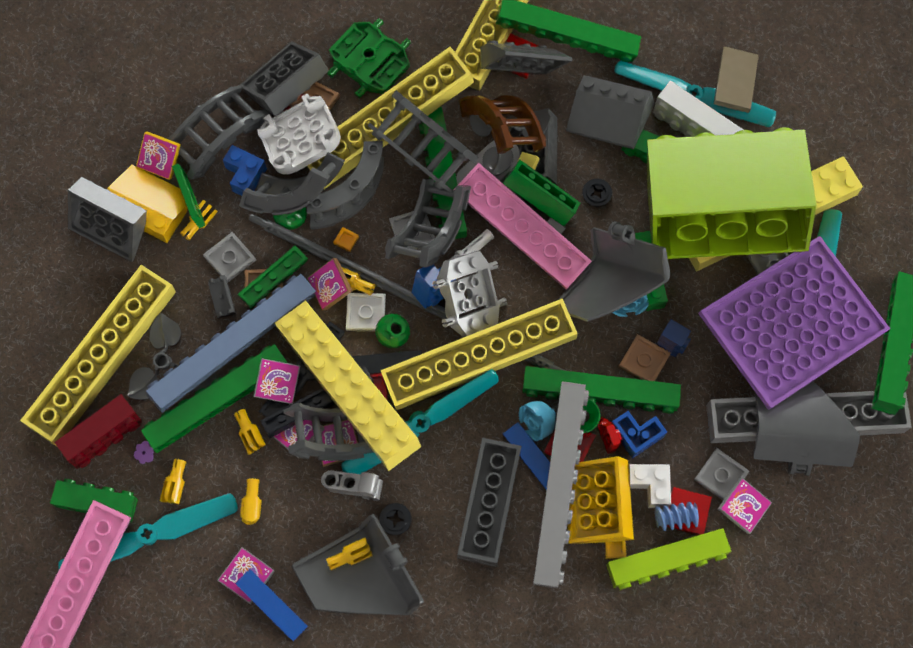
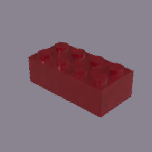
M120 394L54 443L67 461L76 469L84 468L90 464V460L93 457L104 454L107 451V447L111 444L119 443L126 433L137 430L143 421L123 395Z

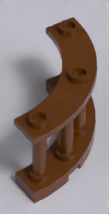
M502 95L494 100H489L483 96H466L459 100L462 118L479 115V118L486 124H490L498 154L506 153L514 148L513 145L532 144L534 152H538L546 147V137L535 113L521 98L513 95ZM511 114L518 119H506L503 115ZM524 126L529 137H512L508 127Z

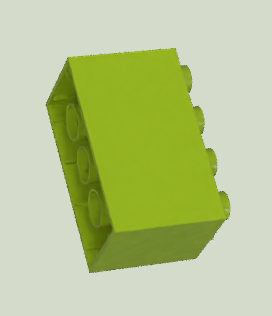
M782 127L773 132L753 133L750 130H740L734 134L714 135L704 132L697 134L695 137L676 138L672 135H662L657 139L647 140V190L651 243L665 247L668 259L809 251L816 211V199L805 130H792Z

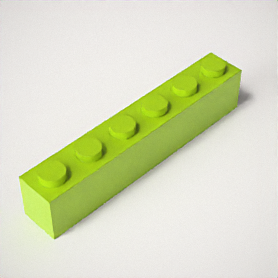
M722 528L610 561L606 566L613 587H619L620 590L631 587V583L636 581L639 584L651 581L650 577L656 575L659 579L669 576V572L677 570V573L689 570L688 566L696 564V567L708 564L707 560L715 559V561L726 559V555L731 552Z

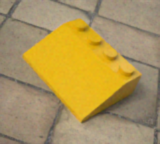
M131 165L107 188L110 192L147 210L144 232L168 243L188 211L180 188L134 165Z
M616 456L579 462V465L575 464L574 470H578L576 484H572V490H575V498L573 504L569 505V510H573L571 524H568V530L570 531L568 543H603L634 540L628 460Z

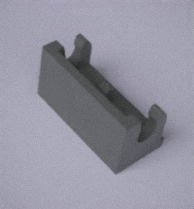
M222 275L217 279H209L208 285L217 319L236 314L227 277Z

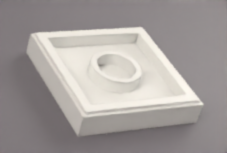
M349 293L347 295L346 331H375L377 322L385 316L386 294L373 293L370 296L366 293Z

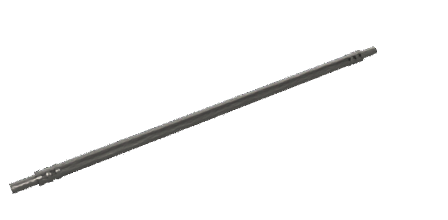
M254 214L250 215L249 221L263 227L265 231L327 262L332 258H337L341 267L360 274L361 279L375 284V286L441 319H447L444 307L437 304L425 309L411 293L412 291L270 220L266 221ZM538 354L525 359V361L539 368L564 370L554 365L553 361Z

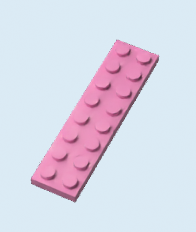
M480 163L458 184L471 186L468 205L566 290L592 262Z
M93 500L21 648L69 647L131 517Z

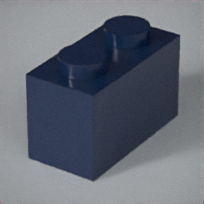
M671 319L656 345L669 351L670 355L676 358L678 353L683 354L691 340L688 337L691 330Z

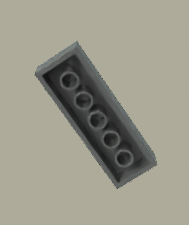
M482 438L457 559L497 567L521 446Z

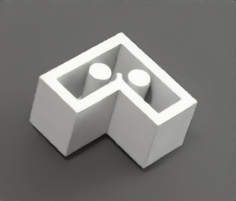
M629 465L630 489H647L648 508H655L656 506L662 508L664 505L669 507L671 505L670 465Z

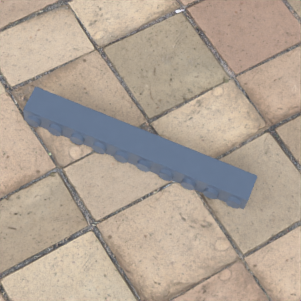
M302 274L297 277H291L286 282L287 285L283 288L278 287L272 292V296L267 300L264 298L259 301L254 310H247L241 316L242 319L238 322H231L226 327L227 330L222 334H215L210 339L211 342L206 346L204 344L195 350L193 356L190 358L187 356L182 359L177 368H171L166 371L161 380H155L147 387L148 390H146L147 396L160 412L163 413L276 326V321L304 301L308 302L315 296L316 290Z

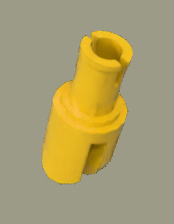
M202 200V202L199 204L200 210L202 206L206 203L205 200ZM210 204L202 212L203 217L211 209L212 206ZM216 209L207 217L205 226L202 228H205L218 212ZM189 216L190 222L180 232L184 237L189 231V234L185 237L187 240H191L192 236L199 229L191 216Z
M342 267L343 272L351 276H346L352 292L357 289L370 296L373 294L374 291L371 289H375V284L362 280L360 274Z
M242 409L238 413L236 412L234 416L241 428L239 435L247 453L250 455L254 453V450L257 451L266 444L257 425L251 423L246 410Z
M174 459L171 474L165 478L160 502L179 504L185 483L182 476L186 461Z
M247 479L246 496L241 499L240 514L242 521L247 525L256 523L261 514L262 500L258 497V479Z
M364 537L344 546L343 552L326 558L332 571L346 563L352 566L372 557L373 554L367 544V539Z

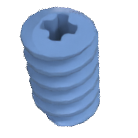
M687 502L686 507L683 503H680L678 508L675 504H672L670 509L667 505H664L662 510L659 506H656L655 520L657 527L661 526L663 531H666V527L669 525L671 530H674V526L677 524L679 529H682V525L685 523L687 528H690L691 522L694 523L695 527H698L699 514L696 503L694 502V505H692L691 502Z

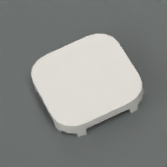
M308 94L301 96L303 102L274 118L268 114L264 117L265 122L261 128L257 129L258 135L268 154V160L278 173L292 174L326 156L328 152L331 153L339 145L341 139L340 131L328 106L320 95L318 97L309 96Z

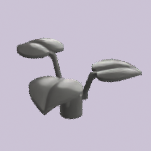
M534 112L544 134L548 128L551 116L545 112ZM479 115L470 116L471 127L478 136L485 137L491 133L492 127L479 118ZM511 126L518 131H522L524 137H529L524 126ZM491 147L483 155L484 167L494 176L504 173L513 162L512 150L498 154L497 148Z
M160 313L155 318L149 335L150 342L155 348L159 349L165 346L153 358L155 374L153 370L147 367L137 369L132 374L127 396L137 400L150 399L147 396L146 390H148L147 387L150 383L160 380L157 378L159 369L167 370L171 366L175 368L179 366L173 363L172 358L165 354V352L168 350V345L174 346L179 342L181 329L175 321L163 313ZM216 372L193 390H200L210 386L217 379Z

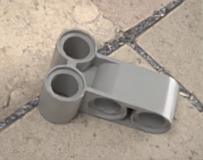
M327 471L321 477L322 485L330 492L361 496L367 500L372 498L373 501L380 500L383 480L378 479V475L365 472L360 475ZM336 478V482L329 486V480ZM355 480V485L352 488H347L348 483Z

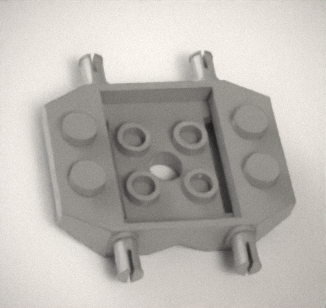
M474 251L444 261L437 281L432 282V285H435L433 288H439L445 299L447 319L442 320V323H444L442 324L443 327L450 326L462 337L498 324L499 308L507 305V302H505L507 300L506 298L497 300L491 276V270L497 269L499 266L496 265L498 264L497 261L488 263L480 251ZM472 273H476V274H473V275H470V276H467V277H464V278H461V279H458V280H455V281H452V282H451V280H454V279H457V278H460V277H463V276H466V275H469V274H472ZM465 290H466L467 293H468L467 299L465 298V295H464ZM484 306V309L459 317V314Z

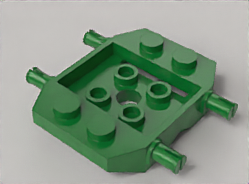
M380 18L373 24L370 22H355L329 49L334 66L327 74L333 78L341 70L360 84L361 87L354 93L359 99L366 91L384 94L410 67L405 49L411 44V41L405 38L399 44L395 40L386 37L379 29L384 24ZM366 52H372L374 54L370 58L364 56ZM393 53V57L379 70V72L373 78H371L370 76L374 74L375 71L382 65V63L386 61L387 58Z

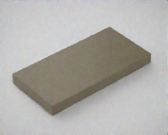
M723 47L714 97L715 105L747 113L750 112L759 55Z

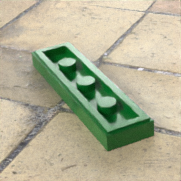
M177 163L172 168L190 216L200 229L205 226V221L187 174L180 164Z
M293 246L239 292L238 296L252 309L259 301L264 299L306 263L308 258L296 246Z

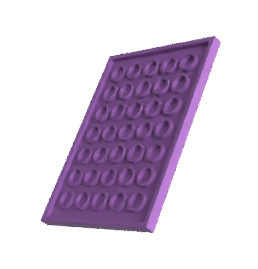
M820 236L810 242L809 251L793 252L698 313L768 410L890 330L889 326Z

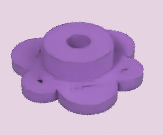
M143 441L142 444L136 445L134 458L139 460L141 464L153 460L154 450L150 447L148 441Z

